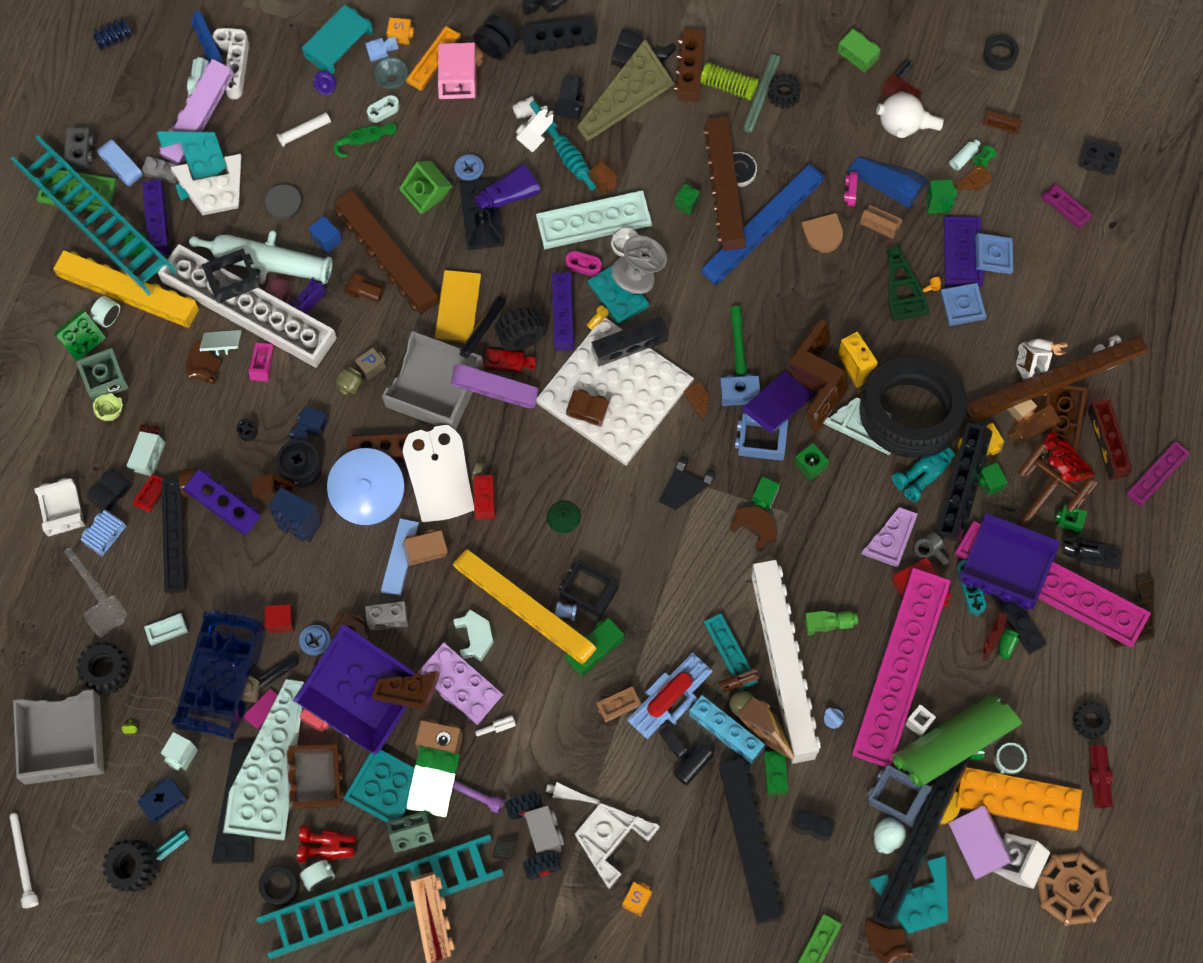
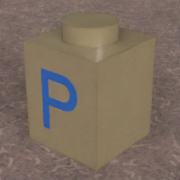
M371 348L355 360L357 368L368 381L386 369L384 355L380 351L376 352L374 348Z

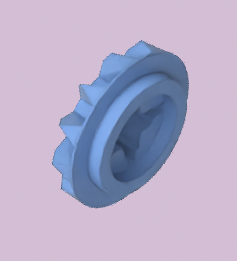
M464 155L455 163L457 177H460L463 181L478 180L479 176L483 174V162L475 155ZM466 165L472 167L473 172L466 171Z
M319 625L306 627L299 636L300 648L307 655L313 656L323 654L331 641L328 631ZM310 635H312L316 639L320 638L318 640L319 646L315 645L314 643L310 644L312 642Z

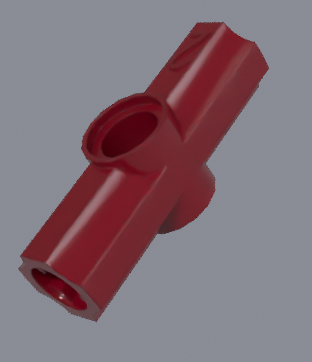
M1104 745L1090 746L1089 782L1093 787L1094 807L1109 808L1113 806L1111 790L1113 773L1111 767H1109L1108 749Z

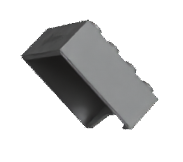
M412 331L408 340L407 352L401 372L398 377H395L392 385L387 387L382 397L385 407L435 426L449 425L456 431L473 392L451 385L454 365H464L483 371L482 356L471 353L468 358L461 357L459 355L461 348Z
M93 689L83 690L78 695L69 696L61 701L13 700L16 776L18 780L26 785L105 774L100 696Z

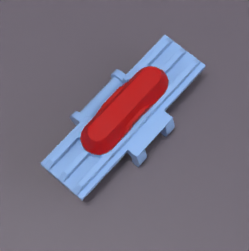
M692 653L670 676L664 673L645 692V695L649 698L627 721L646 739L666 720L675 726L677 724L676 721L698 700L693 692L713 671ZM683 694L686 695L688 698L670 715L667 710Z

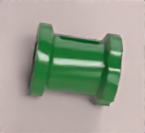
M985 144L982 147V151L973 157V162L979 168L985 169L987 163L992 158H995L997 153L993 147Z

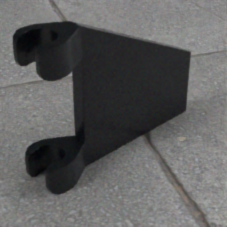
M682 456L659 502L677 510L711 485L715 478V471L709 469L704 481L683 472L688 465V459Z

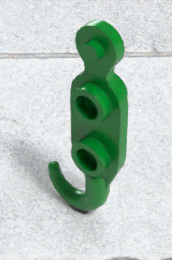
M387 123L384 127L372 125L353 130L334 143L333 151L338 157H347V154L339 151L341 145L358 146L378 141L385 134L389 136L394 135L397 131L396 125L394 123Z

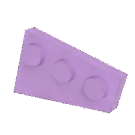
M899 507L861 554L898 568L917 513Z

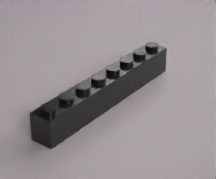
M743 758L719 763L720 776L756 924L760 925L781 920L784 908L782 901L778 902L776 894H779L777 881L773 882L772 879L774 867L772 861L768 862L767 854H769V847L767 841L763 842L762 834H765L763 823L758 822L757 814H760L758 803L753 802L752 795L755 794L753 783L748 781L747 775H750L748 763L744 764Z

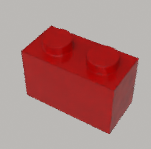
M493 475L473 476L474 513L476 520L495 519Z

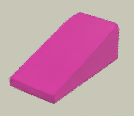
M255 343L249 367L250 380H269L274 344Z
M269 689L247 711L243 718L260 731L278 694Z

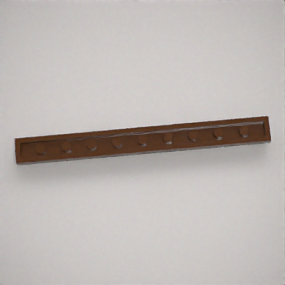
M1138 335L967 403L966 414L973 423L1149 353V348L1142 337Z

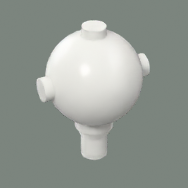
M899 92L886 99L883 104L879 103L877 106L876 114L880 115L881 123L885 130L900 138L909 136L918 129L930 128L940 131L943 126V118L932 116L929 112L924 111L921 102L909 93Z

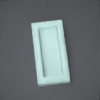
M182 613L144 626L151 646L188 633Z

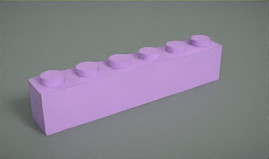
M214 59L206 64L204 75L201 79L197 80L195 91L188 96L186 107L179 112L178 121L170 128L169 132L203 131L234 75L231 68ZM180 143L165 148L160 146V154L163 158L177 165H184L186 159Z

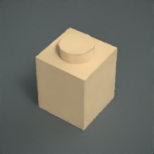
M1028 400L1007 410L1020 424L1022 421H1029L1034 417L1037 405L1032 400Z

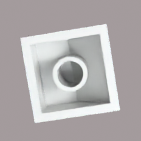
M1006 833L1003 843L1012 859V863L993 872L1018 885L1034 889L1050 852L1038 841Z

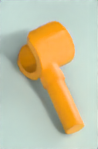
M934 277L930 279L931 285L922 290L924 293L930 290H940V278Z

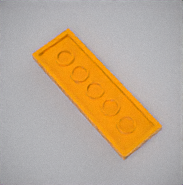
M966 767L959 782L956 808L974 811L982 806H986L989 814L1076 831L1078 829L1082 790Z

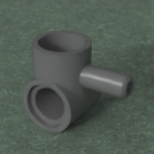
M931 531L927 536L915 543L912 555L917 562L926 557L930 560L933 555L943 565H947L950 562L940 550L944 547V543L935 532ZM925 548L928 553L922 554L918 549Z

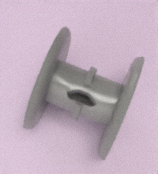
M641 235L632 236L625 241L623 246L625 257L619 258L613 263L611 268L612 277L622 289L630 293H647L653 288L655 283L654 273L659 272L666 265V252L654 239Z

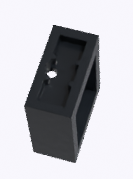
M244 248L202 264L217 304L259 288L257 280H260L256 269L252 270L253 260L250 253H245ZM244 261L250 277L219 289L213 272Z
M578 559L576 564L573 563L568 571L570 575L567 580H563L559 586L560 598L573 605L577 604V607L601 619L619 589L620 581ZM580 572L608 585L596 607L569 594Z

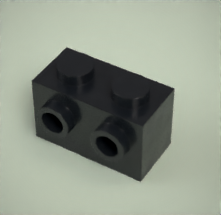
M1086 139L1078 167L1089 171H1098L1105 175H1114L1118 168L1122 148Z

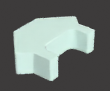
M469 610L465 617L454 619L455 628L465 627L470 640V647L460 650L461 658L474 657L482 661L494 643L488 620Z

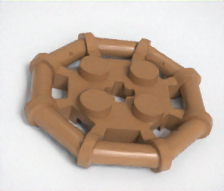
M1082 851L1051 855V859L1043 868L1037 880L1041 909H1045L1061 921L1063 926L1089 922L1093 924L1097 922L1096 919L1107 903L1112 900L1107 882V870L1087 857ZM1076 861V867L1065 868L1063 865L1064 862ZM1082 864L1086 865L1095 873L1093 875H1090L1088 872L1081 868ZM1056 866L1059 873L1054 879L1049 878V874ZM1099 878L1101 892H1096L1094 879ZM1076 883L1079 892L1071 893L1068 886L1069 884L1073 885ZM1046 884L1052 885L1054 897L1048 899ZM1094 897L1100 899L1091 910L1088 905ZM1055 901H1057L1059 904L1065 907V914L1058 910L1056 907H1054L1052 904ZM1083 909L1085 915L1071 916L1072 910Z

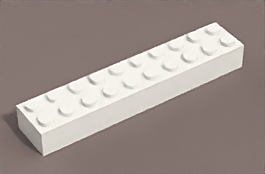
M178 244L168 258V261L177 272L173 274L165 265L158 272L162 283L191 297L198 303L315 368L318 367L337 339L334 329L259 288L217 304L202 268V264L209 262V260ZM223 268L213 272L219 289L243 280Z
M776 560L753 564L751 577L783 727L794 754L791 764L815 760L817 753H819L820 741L819 737L814 735L816 723L814 717L810 716V710H812L811 700L806 698L808 687L806 679H802L803 663L801 659L798 660L799 645L797 640L794 641L795 627L794 623L790 622V605L785 602V596H787L786 586L781 584V577H783L782 568L777 566Z

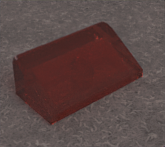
M891 74L881 89V93L887 97L899 92H905L919 99L922 92L894 74Z

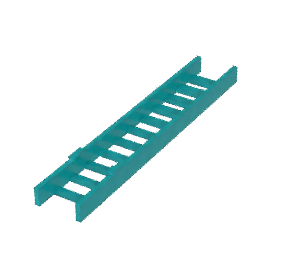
M37 135L35 137L36 140L47 152L28 169L24 168L14 157H11L10 159L14 165L150 296L151 292L144 283L164 265L175 274L177 271L173 265ZM50 157L58 161L39 179L32 175ZM64 167L69 173L50 190H47L42 184ZM72 178H75L80 184L58 201L53 195ZM84 188L91 193L89 197L71 212L64 207ZM97 199L102 206L81 223L75 216ZM108 210L113 216L92 234L86 227ZM120 221L124 226L102 244L98 238L116 222ZM131 232L135 238L113 255L109 250ZM142 243L146 249L125 266L121 261ZM154 254L158 260L140 276L136 277L132 272Z
M490 835L256 918L259 924L276 919L284 948L267 953L268 958L273 959L415 908V901L407 902L399 874L411 870L413 876L421 875L419 867L429 863L433 872H435V877L440 876L442 888L439 889V897H445L503 876L502 869L486 874L477 846L492 841ZM468 849L478 874V878L469 881L466 880L457 854ZM450 856L459 884L447 888L438 860ZM393 877L402 905L388 910L379 881ZM374 884L383 912L368 917L359 889ZM354 891L363 919L348 924L340 895ZM335 898L343 926L329 931L320 903ZM315 905L324 933L309 938L301 910L305 911ZM295 912L304 940L289 945L281 917Z

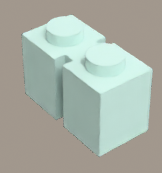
M173 732L161 754L165 757L164 761L170 767L177 771L180 768L186 771L198 749L191 741Z

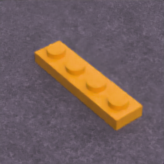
M445 26L406 79L407 83L422 91L438 70L439 44L458 43L461 39V34Z

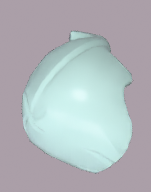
M894 817L883 819L874 830L875 847L878 852L889 854L899 848L906 837L905 826Z

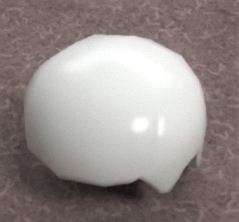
M621 228L611 239V248L614 253L620 257H625L623 252L625 241L632 236H637L638 233L632 228Z

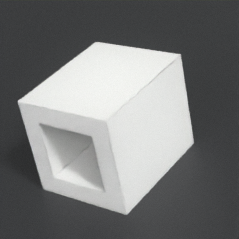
M919 705L908 718L905 725L921 737L934 722L936 716L922 705Z

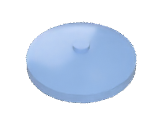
M371 448L356 449L343 455L332 467L327 481L328 497L335 511L349 522L359 525L377 524L392 516L399 508L405 490L404 477L398 464L387 454Z

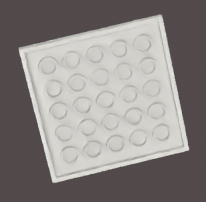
M605 318L599 325L593 328L537 397L536 403L627 466L688 389L694 378L650 348L598 367L592 353L591 342L623 330ZM582 389L591 396L601 395L607 398L610 405L602 427L566 415V409L573 390Z

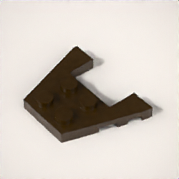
M1154 578L1135 583L1141 601L1133 604L1151 613L1135 643L1153 639L1155 636ZM1105 634L1115 648L1126 646Z

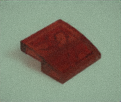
M998 613L993 623V631H989L984 641L983 661L989 659L1001 639L1006 624V613Z

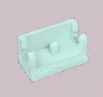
M140 431L127 466L135 469L134 472L151 476L155 472L166 442L159 435Z

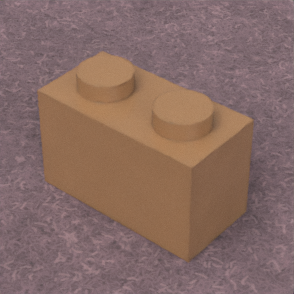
M435 529L429 530L420 536L412 534L407 536L402 543L408 566L444 558L448 553L442 530L437 532Z

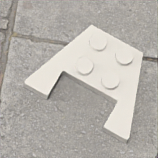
M241 154L224 157L228 172L225 175L193 181L187 164L171 167V173L179 180V184L187 191L189 198L202 215L237 209L239 206Z
M600 803L575 833V836L604 883L610 889L619 879L621 873L606 862V859L631 829L649 842L660 826Z

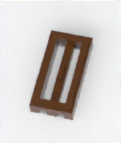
M987 110L983 124L1018 134L1022 120Z

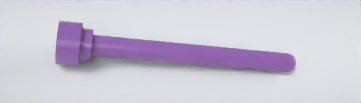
M454 780L453 789L487 804L491 808L490 811L496 814L500 813L505 799L499 796H492L491 798Z

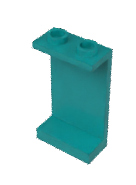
M344 5L302 47L304 57L322 71H329L333 75L335 73L334 64L365 32L370 36L373 34L372 23L367 18H362L354 8L350 9Z

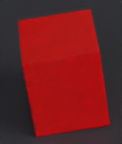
M291 605L265 606V628L268 633L294 632V610Z

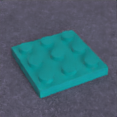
M382 750L376 755L370 753L346 793L344 800L385 823L403 818L407 811L406 807L415 768Z

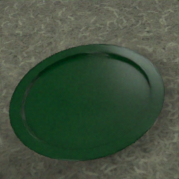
M569 501L556 502L547 512L548 525L558 533L572 532L581 521L579 508Z

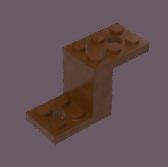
M822 319L812 326L809 336L802 340L800 348L791 355L789 360L793 378L805 387L818 393L815 401L811 402L807 407L810 429L816 433L848 390L845 371L819 358L831 341L828 324Z

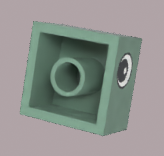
M112 348L76 361L88 395L93 402L100 395L116 394L129 388L118 358Z

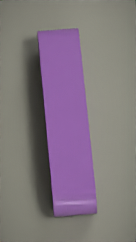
M454 365L451 385L525 408H535L539 389L534 386L464 365Z

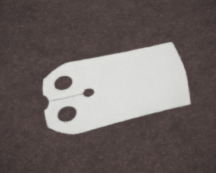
M449 425L436 426L429 432L419 430L410 433L404 443L403 455L422 522L450 519L474 511L463 443L460 435ZM447 433L450 436V442L447 445L439 443L438 437L440 434ZM416 439L423 440L425 443L424 449L421 451L413 449V441ZM432 454H437L438 460H432Z

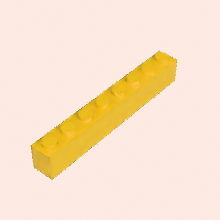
M63 250L53 268L60 278L187 328L191 326L199 310L196 301L191 297L186 296L184 298L179 296L177 292L173 290L166 291L155 283L152 285L144 283L151 292V295L148 296L123 271H115L106 264H97L95 260L82 258L73 251L69 253Z

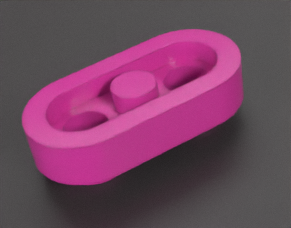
M850 171V175H846L845 186H848V191H845L844 202H847V206L855 207L858 172Z
M572 251L566 256V266L572 271L596 276L602 270V263L595 256L578 251Z

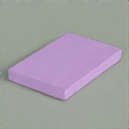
M982 806L949 823L975 879H979L1012 863V859L986 806Z

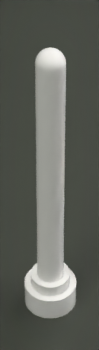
M12 813L10 815V822L24 891L21 903L22 908H31L37 906L39 902L37 895H35V892H32L18 815Z

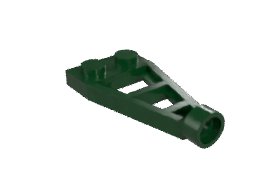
M893 247L886 251L889 259L888 306L892 322L929 315L930 311L926 296L903 256L901 248ZM904 269L907 279L896 281L894 271ZM908 285L914 293V297L899 300L897 288Z

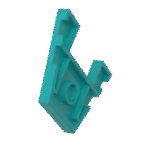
M156 132L161 148L180 143L193 181L215 177L226 168L215 132ZM180 184L175 185L179 200L186 199L189 196L187 191Z
M945 856L927 861L933 883L909 890L896 919L908 934L948 921ZM886 874L869 880L870 885L877 891L880 898L889 878Z

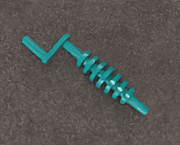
M532 101L529 104L536 115L541 111L536 101ZM552 121L544 132L546 134L550 133L555 140L553 145L563 164L567 166L578 180H583L590 190H594L596 185L589 176L590 170L583 156L565 136L559 135L556 130L557 124Z

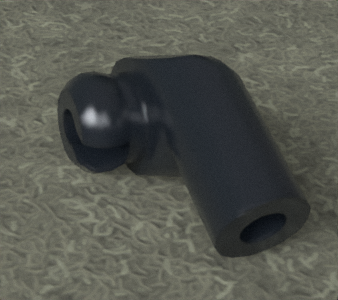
M669 44L665 49L652 48L659 61H665L676 51V48Z

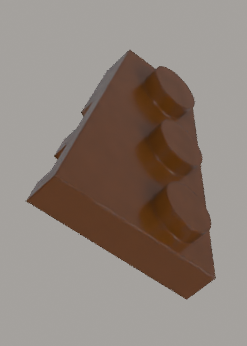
M434 671L425 675L413 674L411 677L402 678L399 676L378 679L371 698L374 701L427 711L440 674Z

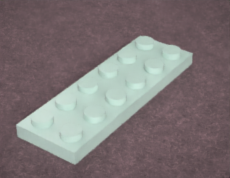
M643 191L536 214L544 249L612 235L623 227L635 230L652 226Z

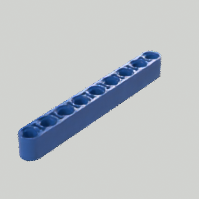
M812 164L808 165L743 228L746 248L723 251L722 248L704 266L701 274L714 285L719 284L822 183L825 175Z

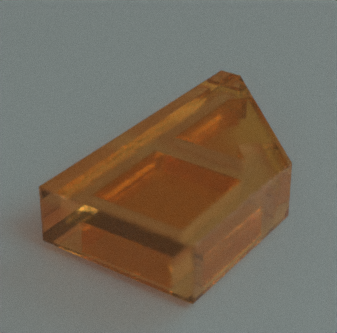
M980 165L956 184L955 187L957 190L980 191L992 181L993 177Z
M699 382L685 390L684 395L701 421H704L710 396Z

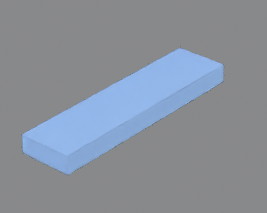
M405 519L399 520L381 588L382 593L401 596L408 570L402 543L407 536L417 534L419 522Z

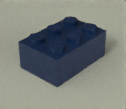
M281 487L268 506L271 516L275 519L274 522L278 525L277 528L285 533L288 531L293 533L294 537L302 542L304 540L311 542L322 524L313 504Z

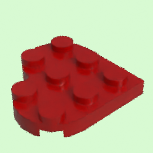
M1051 432L1045 437V441L1042 444L1046 446V450L1052 452L1048 462L1053 467H1057L1061 472L1060 476L1066 482L1070 480L1079 482L1088 478L1091 479L1095 475L1093 470L1066 439L1060 440L1057 438L1056 432Z

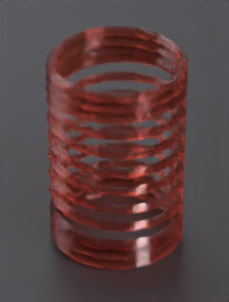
M140 425L139 433L140 431L145 432V429L146 433L151 432L152 434V429L153 434L158 435L159 433L158 426Z

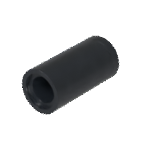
M698 743L672 773L681 783L688 786L714 755L706 746Z

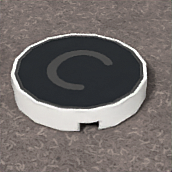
M734 152L733 158L737 186L744 187L755 179L757 164L749 154Z

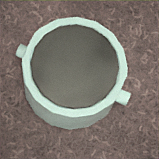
M102 296L93 305L90 318L102 327L107 328L117 319L120 305L109 297Z
M1006 743L1002 745L994 757V764L1000 772L999 774L1008 776L1018 774L1027 761L1026 753L1019 743Z
M323 860L305 869L300 876L307 890L312 891L330 882L335 877V874L327 860Z

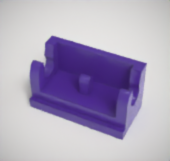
M314 278L309 280L310 284L292 303L289 301L287 304L307 314L326 294L324 286L320 282L317 284Z

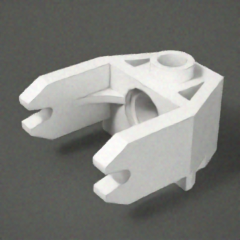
M546 105L540 107L541 111L537 115L534 113L525 125L522 124L516 130V139L531 152H534L545 140L543 133L553 121V111L551 110L547 113Z

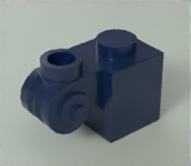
M305 406L304 410L300 411L297 418L298 425L296 428H292L289 438L310 442L307 434L312 433L322 436L329 421L327 414Z

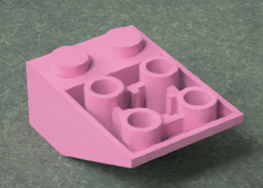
M475 43L439 44V99L477 98Z

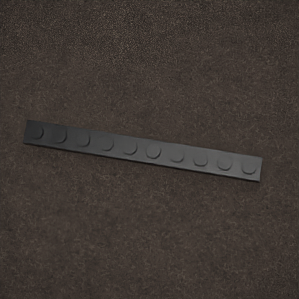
M972 755L937 777L871 917L872 920L892 928Z

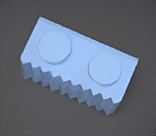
M103 510L102 513L100 512L96 515L93 525L84 530L81 540L86 546L103 557L127 526L107 510Z

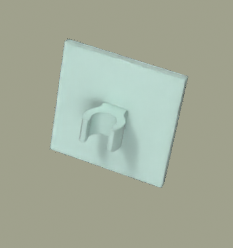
M241 330L204 333L200 351L216 350V354L219 356V350H225L227 355L229 349H238Z

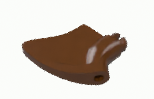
M200 339L195 343L188 355L186 370L190 380L200 379L206 383L215 384L217 376L214 374L221 366L222 361L215 358L209 351H200L202 342Z
M866 921L865 932L869 947L880 962L893 963L895 960L913 957V948L910 946L906 947L904 929H887L874 922Z

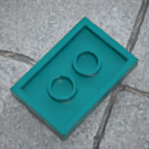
M612 266L589 279L587 284L603 306L608 309L609 314L619 326L648 308L649 303L642 294L630 293L622 289L612 277Z

